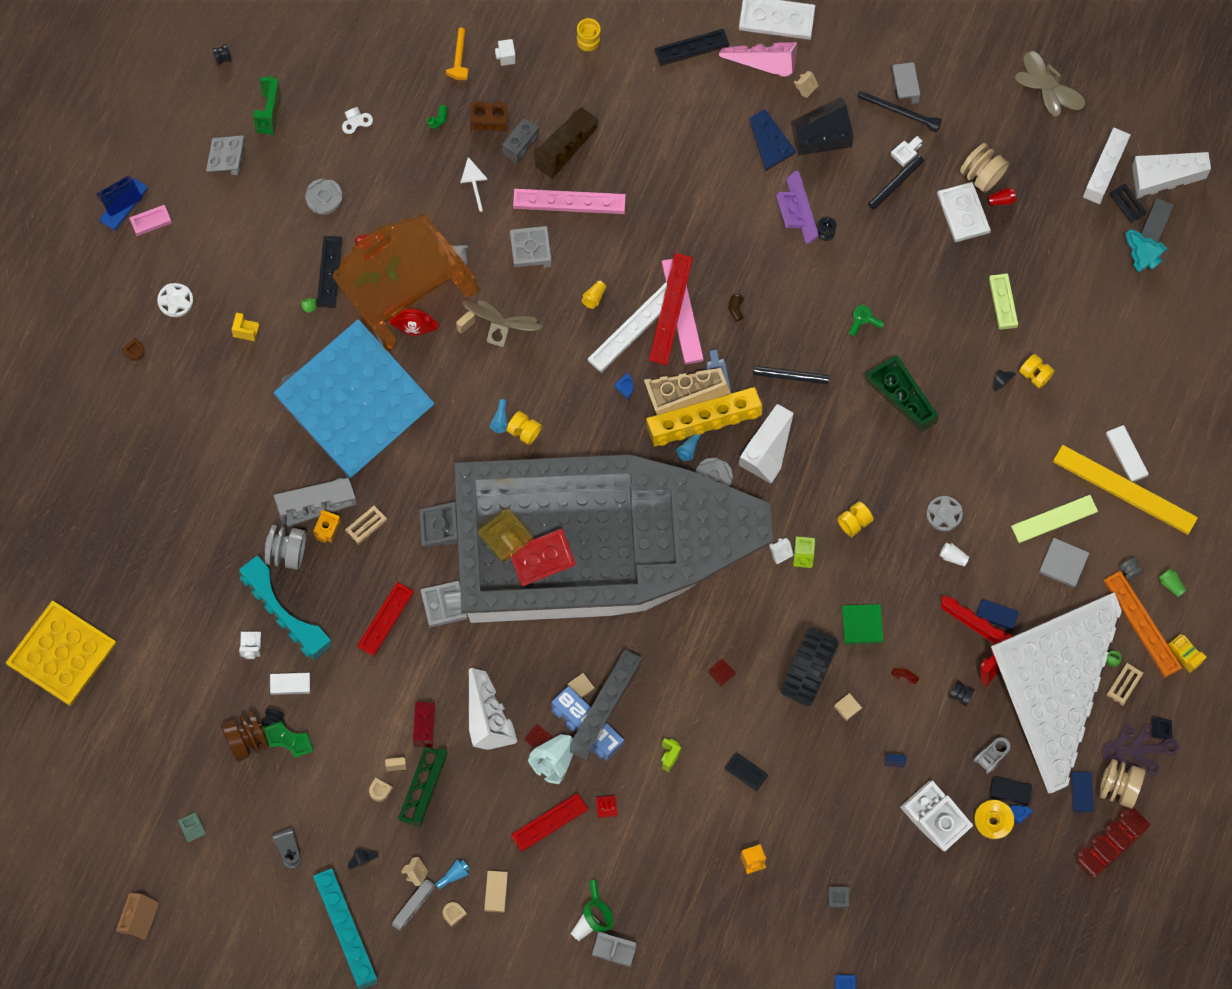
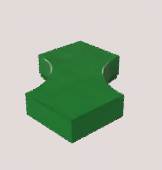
M282 721L263 727L270 747H285L292 752L295 758L314 751L307 732H292L283 725Z

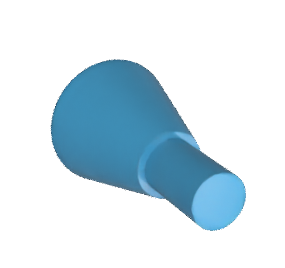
M505 399L499 400L498 410L489 425L495 433L505 432L508 426L505 411L507 401Z
M693 434L676 449L681 460L691 461L693 459L697 441L701 435Z
M457 859L445 876L435 884L441 889L449 882H454L468 876L470 868L464 860L460 862Z

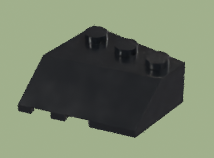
M841 97L791 121L798 156L852 147L853 131L847 105Z

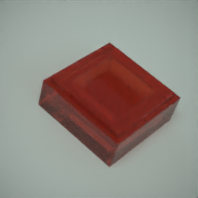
M723 659L708 671V674L720 687L736 674Z
M536 725L524 741L535 749L551 740L552 736Z

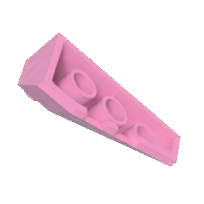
M797 42L773 43L771 47L757 44L751 47V49H748L747 46L725 47L721 49L719 56L769 73L789 76L794 72L796 66Z

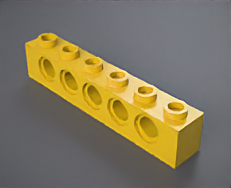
M755 387L646 418L647 430L653 446H663L668 442L683 440L693 434L701 435L706 431L718 430L730 424L735 425L744 420L756 419L762 415V404Z

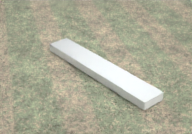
M667 282L588 358V362L602 373L659 317Z

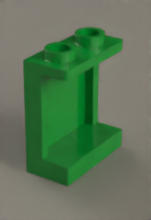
M271 76L260 77L262 97L267 98L265 111L254 110L255 131L259 134L274 135L281 98L279 81Z

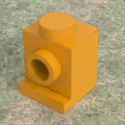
M322 510L313 530L316 539L324 543L326 541L332 543L341 523L340 516Z
M761 844L742 850L740 857L747 875L766 868V857Z

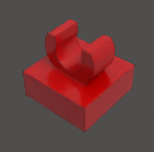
M615 796L596 797L598 819L618 816Z

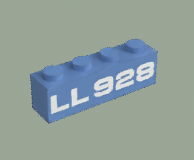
M569 686L552 701V712L558 718L562 717L566 721V726L572 732H577L591 707ZM606 724L593 752L600 759L604 758L608 761L624 745V739Z

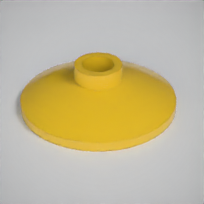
M989 800L978 807L974 821L976 828L983 836L990 839H1000L1008 835L1012 830L1014 815L1010 807L998 800ZM990 819H996L997 823L991 824Z

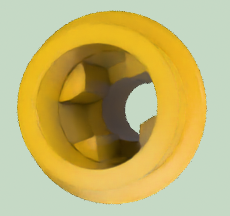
M597 281L583 294V304L591 309L598 306L606 285L602 281Z

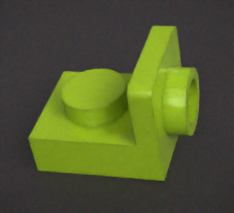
M796 536L793 566L812 568L815 538Z
M664 738L662 747L670 752L666 751L661 759L663 762L662 769L670 772L681 754V747L675 740Z

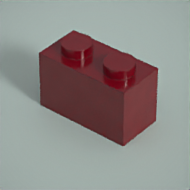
M415 702L413 746L433 747L435 703Z

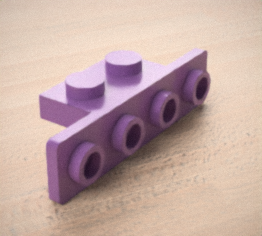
M794 171L787 178L790 192H779L776 197L785 227L801 228L806 244H810L818 237V230L799 171Z

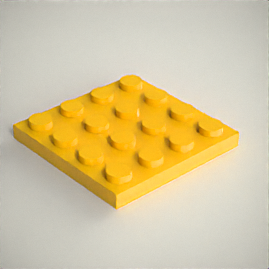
M52 600L6 661V665L71 706L117 643Z

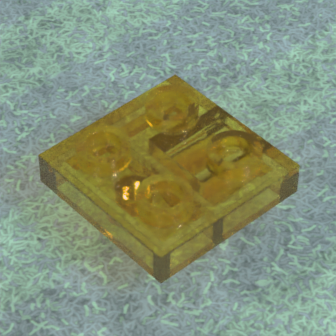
M506 509L477 531L479 537L502 563L533 540L532 535L509 509Z

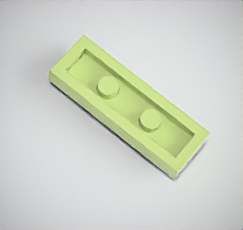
M1008 274L989 276L999 330L1017 328L1018 321Z

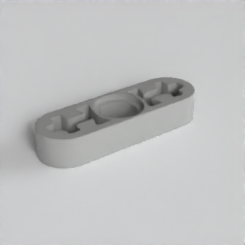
M426 879L394 919L392 926L401 931L429 897L436 885Z

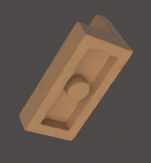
M129 893L116 931L146 940L159 903L143 894Z

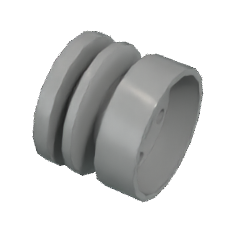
M272 525L265 543V564L272 565L275 557V566H279L283 558L285 559L286 568L299 570L305 550L306 530L292 528L289 536H287L286 527L282 526L279 532L278 525Z

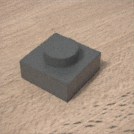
M829 887L828 908H849V887Z

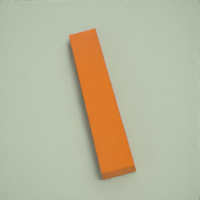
M1119 571L1104 579V584L1110 593H1115L1122 612L1164 678L1180 671L1182 666L1122 572Z

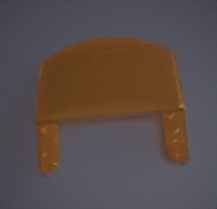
M426 214L419 215V218L413 219L405 217L402 218L401 222L393 225L390 222L369 233L351 248L352 252L346 258H342L340 267L332 275L334 281L366 328L381 343L385 351L388 352L395 348L397 340L385 325V322L395 317L402 310L407 309L450 279L467 297L481 291L472 271Z

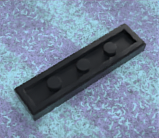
M724 29L656 47L654 51L659 65L664 66L729 47V42Z
M323 236L317 307L336 308L342 237Z

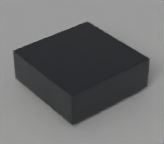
M1153 718L1152 738L1166 741L1172 740V720Z

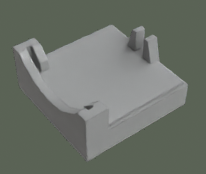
M547 226L510 230L514 267L542 264L544 268L551 267Z

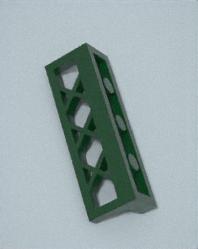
M425 746L398 821L421 828L448 756L447 750L439 748V751ZM427 753L436 755L434 764L430 766L425 761ZM428 771L429 777L427 782L421 784L418 778L419 774ZM421 789V799L414 802L412 793ZM412 807L416 811L413 820L404 817L406 810Z

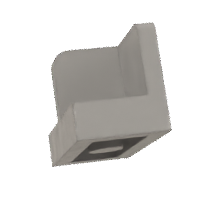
M914 62L893 65L894 90H897L898 98H910L911 104L918 103L920 90Z
M598 932L592 956L631 967L637 943Z

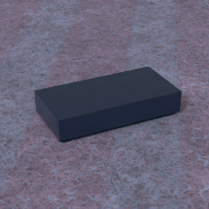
M982 599L976 616L980 619H986L991 624L1013 631L1019 611Z
M1072 772L1073 812H1093L1092 772Z

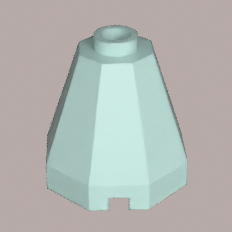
M560 734L536 747L530 753L528 759L535 773L539 776L541 773L546 775L547 777L544 780L549 783L560 784L566 775L573 754L570 753L573 738L569 735Z

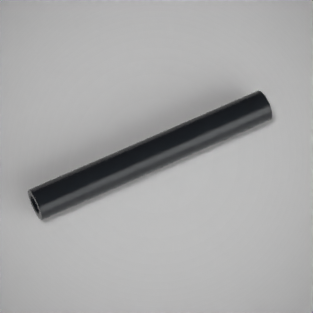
M917 155L868 203L869 207L875 210L924 162V159Z
M754 366L753 375L827 385L829 382V375L761 366Z

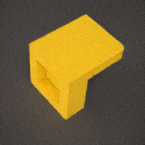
M236 313L232 326L233 337L255 341L259 323L247 321L244 319V314Z

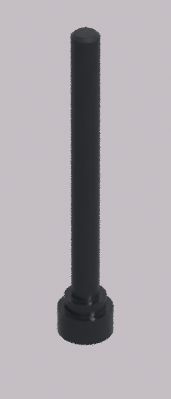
M859 91L857 95L858 98L926 124L933 132L937 133L941 126L942 119L936 116L935 118H928L863 91Z

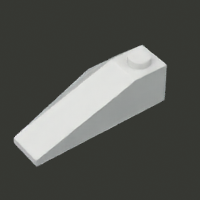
M777 404L740 456L739 466L772 484L782 467L793 412Z

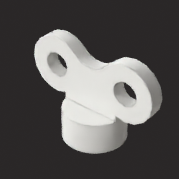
M358 107L352 108L344 112L348 120L342 124V130L346 134H352L358 126L368 127L372 124V116L368 113L361 115ZM363 118H368V122L365 123ZM351 125L352 128L348 130L346 126Z

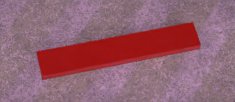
M674 253L648 359L649 362L664 366L668 364L693 257Z

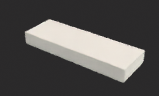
M1124 425L1107 431L1106 436L1129 481L1135 482L1148 477L1149 473Z

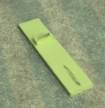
M1088 495L1012 525L1011 528L1018 543L1095 514L1098 510L1091 495Z

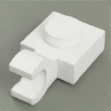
M918 136L909 144L903 141L891 152V156L904 167L917 156L916 150L922 146L921 143L923 141Z

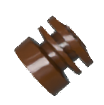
M252 711L247 712L249 722L245 721L243 715L239 716L240 726H237L233 720L220 725L237 762L249 757V747H252L256 753H259L257 743L261 744L263 750L268 749L265 731L259 719L254 716Z

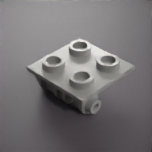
M245 136L212 138L206 172L230 170L231 174L238 175L241 171L240 163L243 161V149L246 145L244 143Z

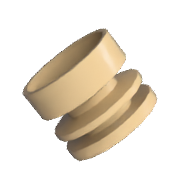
M986 143L977 147L967 157L960 169V173L963 176L967 175L968 180L977 177L974 184L983 193L989 191L1001 179L1009 166V162L1000 155L992 159L995 151L989 149V145Z
M1112 759L1102 777L1099 798L1105 799L1109 791V801L1112 802L1118 794L1120 795L1119 804L1132 809L1143 783L1145 769L1132 766L1129 772L1126 773L1125 762H1122L1119 769H1116L1118 760Z

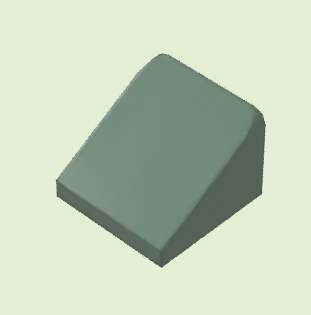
M196 812L178 820L187 842L205 835Z

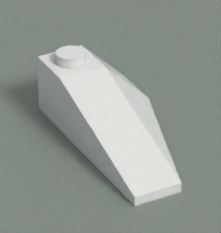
M470 668L469 732L473 746L489 750L515 744L517 738L513 724L510 719H506L503 713L505 708L502 703H498L494 695L496 690L486 671Z

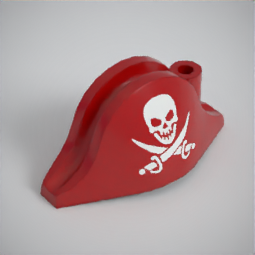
M416 308L402 310L400 313L391 316L389 320L390 325L410 336H418L438 330L439 323L432 319L430 315Z

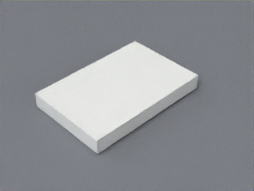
M973 182L937 192L955 242L990 233L991 230Z

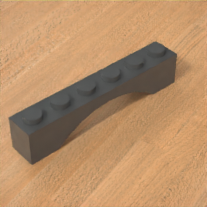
M624 650L571 742L570 753L586 761L589 759L613 710L640 670L642 657Z

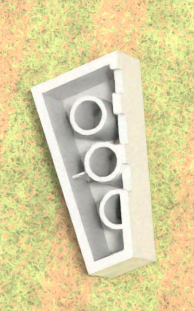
M1209 153L1135 156L1132 172L1136 198L1139 199L1147 194L1152 195L1164 189L1169 190L1181 184L1186 185L1206 179L1211 170Z

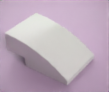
M928 781L900 806L913 823L944 852L973 826L948 795L945 796L934 781Z

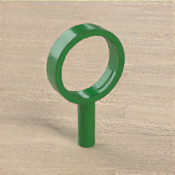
M591 880L589 884L592 900L584 906V917L588 925L595 932L605 933L613 927V915L609 907L600 900L597 880ZM592 905L596 906L603 913L606 927L601 926L594 919L591 911Z

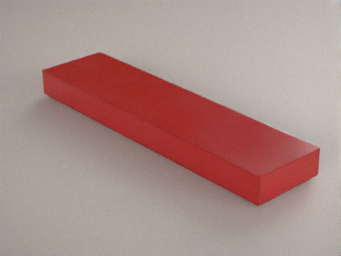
M399 582L396 583L357 645L358 649L375 657L413 596V590Z
M576 793L511 834V837L522 853L587 812L588 808L579 794Z

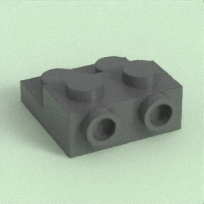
M455 502L419 509L421 542L424 548L440 544L445 546L458 544L457 506Z

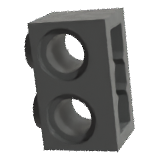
M523 118L502 144V155L518 164L539 138V127Z

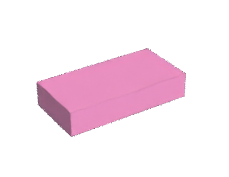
M165 205L129 217L136 236L172 224Z

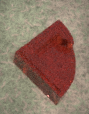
M893 668L891 673L893 677L897 679L903 677L911 684H917L919 677L908 669Z

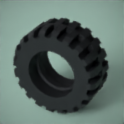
M814 627L808 628L780 692L783 696L805 706L812 705L838 647L839 640L836 637Z

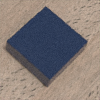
M887 754L885 758V766L904 768L907 762L906 755Z

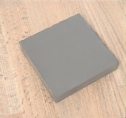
M1053 538L1039 573L1075 588L1089 552Z

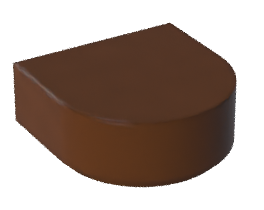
M136 338L121 349L122 353L131 361H138L145 354L143 345Z

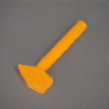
M465 28L458 29L454 68L446 70V75L456 80L468 79V68L461 67Z

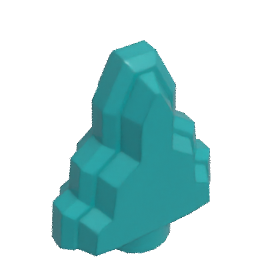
M1132 229L1126 233L1127 242L1132 248L1131 256L1135 261L1133 265L1138 273L1147 267L1152 270L1163 261L1160 256L1168 248L1161 242L1156 243L1152 238H1144L1141 233Z

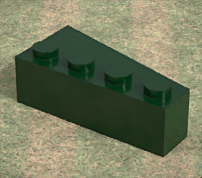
M898 355L865 374V381L921 432L938 423V414Z

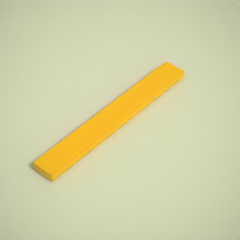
M1064 445L1061 446L1053 460V463L1189 535L1198 518Z

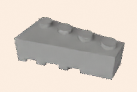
M338 478L332 482L274 495L276 509L284 527L320 517L322 510L333 513L357 505L349 478Z

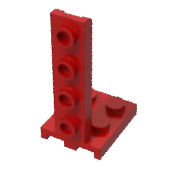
M945 595L941 598V609L993 644L1013 637L1010 634L1007 635L1001 629H995L989 621L984 618L980 619L971 609L963 608L956 599L948 598ZM993 650V655L990 659L986 658L980 667V683L985 687L990 684L1000 671Z

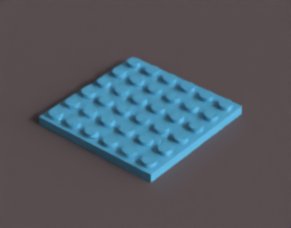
M359 319L273 392L275 397L349 478H352L435 404Z

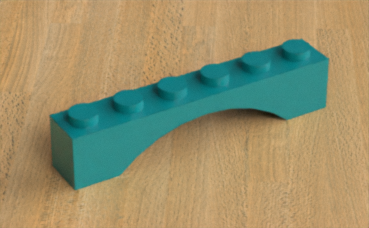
M258 555L239 569L241 575L239 579L246 587L249 585L253 591L251 593L258 601L261 599L264 602L265 610L270 615L274 614L277 617L276 622L282 629L286 628L289 631L288 636L294 643L298 642L301 645L300 650L307 658L310 656L314 661L332 647L331 640L319 626L297 620L280 606L271 588L270 569Z
M332 868L314 875L315 884L358 989H365L377 984L376 975Z

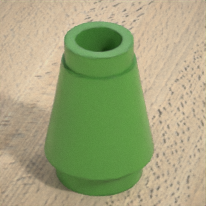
M1171 568L1159 577L1160 583L1177 597L1186 591L1176 571H1173Z

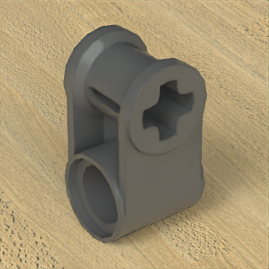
M289 828L273 834L276 848L285 867L289 869L297 868L300 865L301 858L292 829ZM292 855L294 860H290L288 856Z

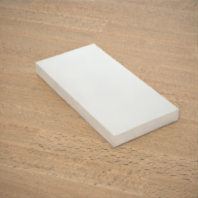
M743 0L739 30L811 40L815 5L783 0Z

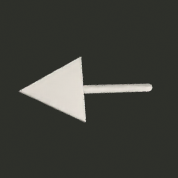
M468 157L461 183L472 182L478 208L482 212L483 209L476 181L487 180V178Z

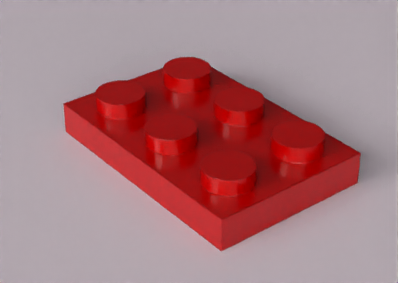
M563 529L556 530L507 550L521 587L576 565Z

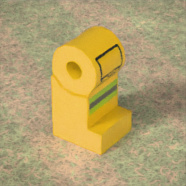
M1182 634L1178 635L1168 644L1178 661L1190 673L1207 658Z

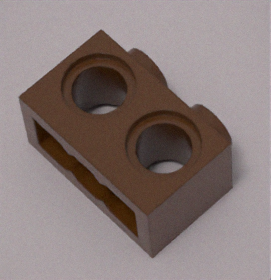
M484 101L471 102L470 130L507 132L508 103L499 101L494 103H486ZM482 113L484 115L479 117L476 114ZM496 114H501L502 116H501V117H495L494 115H496Z

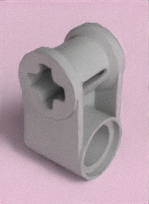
M1002 737L997 738L973 761L975 763L978 762L986 770L985 773L987 775L990 774L1007 756L1010 750L1009 741ZM1003 745L1006 751L999 752L995 746Z

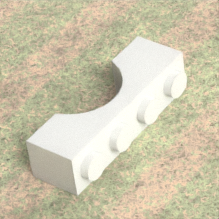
M1113 128L1083 198L1098 204L1101 203L1131 134Z

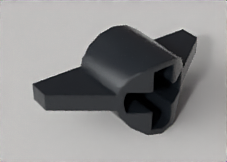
M999 370L996 377H994L993 390L996 392L1003 388L1016 373Z
M357 849L348 864L349 870L369 863L371 860L378 858V854Z

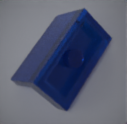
M129 176L96 193L109 216H113L142 200V196L134 181Z

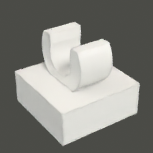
M779 538L776 544H769L773 560L776 564L794 556L791 544L787 538L783 540Z

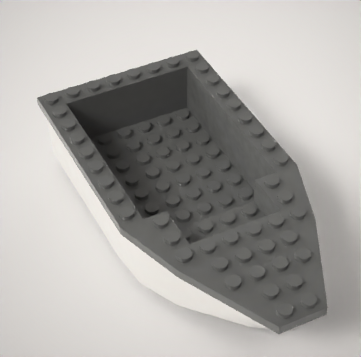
M633 455L455 463L461 614H468L471 623L613 616L646 611L682 594L697 583L773 542L770 503L690 470ZM563 529L576 565L521 587L507 550L556 530Z

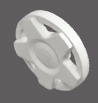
M170 283L165 285L159 292L157 298L158 306L167 316L181 317L192 308L193 296L188 287L178 283ZM188 295L190 297V302L186 300V297ZM162 305L168 306V311ZM179 308L184 309L183 311L177 313Z

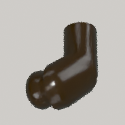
M741 294L732 295L728 305V310L736 322L744 318L739 310L740 304L744 301Z

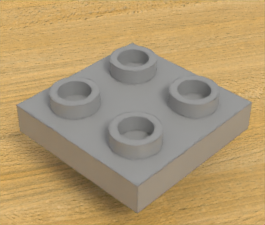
M459 581L421 589L429 628L467 619V614H461Z

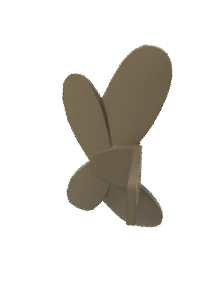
M1030 51L1025 54L1024 65L1027 72L1017 73L1015 79L1025 87L1042 89L1045 106L1051 115H1060V104L1071 110H1081L1085 106L1083 96L1067 86L1060 85L1061 75L1050 64L1047 65L1046 69L1045 63L1038 53Z
M468 300L463 301V305L469 311L492 321L487 337L488 343L504 347L509 327L525 331H535L543 328L541 324L536 323L537 319L534 317L518 316L504 319L492 305L480 300L477 303ZM497 328L501 329L502 339L499 341L495 340L492 336V333L497 331Z

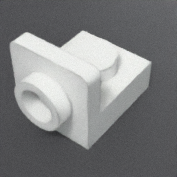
M241 632V646L239 648L241 657L245 659L260 657L261 632Z

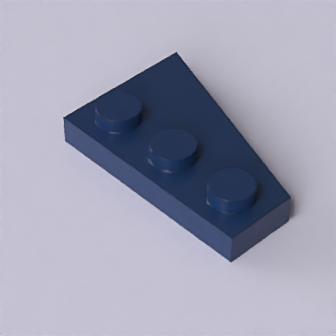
M765 109L750 117L749 122L759 148L765 172L796 153L794 147Z

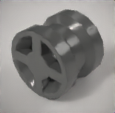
M1136 557L1120 565V569L1125 572L1127 580H1132L1144 572L1143 568L1139 567Z

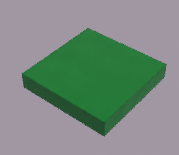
M881 604L843 605L841 607L844 645L883 643Z

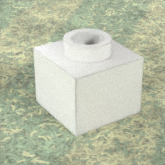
M512 39L498 41V48H495L496 59H500L501 66L515 64V51Z

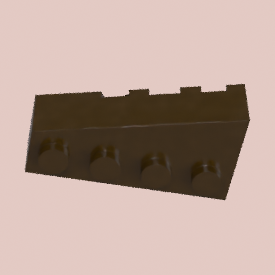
M582 107L574 111L569 119L535 150V167L553 179L598 128L599 119Z

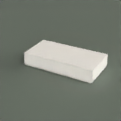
M310 673L270 674L271 695L310 694Z

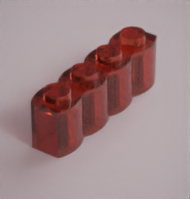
M1135 808L1131 811L1128 809L1119 816L1121 820L1117 824L1111 823L1105 829L1107 833L1103 837L1098 835L1091 842L1093 846L1089 850L1085 847L1077 855L1079 859L1076 863L1092 880L1151 826Z

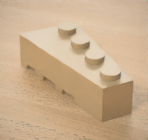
M721 368L698 371L695 374L687 375L684 373L675 377L668 378V376L655 380H644L657 415L730 394Z

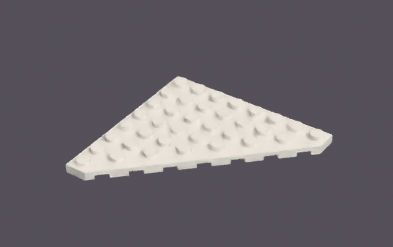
M1115 593L1108 594L991 646L1048 793H1053L1068 786L1070 780L1069 773L1071 768L1074 767L1078 754L1076 752L1077 747L1084 735L1085 721L1092 709L1094 692H1097L1100 683L1101 669L1105 666L1109 643L1113 640L1116 631L1115 624L1117 618H1120L1122 611Z

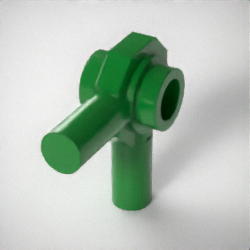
M859 305L856 306L852 314L854 323L848 334L855 337L860 326L868 322L882 329L884 322L872 316V311L869 307Z

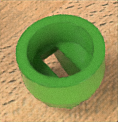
M316 299L301 300L303 310L307 313L315 311L317 306Z
M1116 650L1108 652L1106 663L1111 667L1118 666L1122 660L1120 652Z

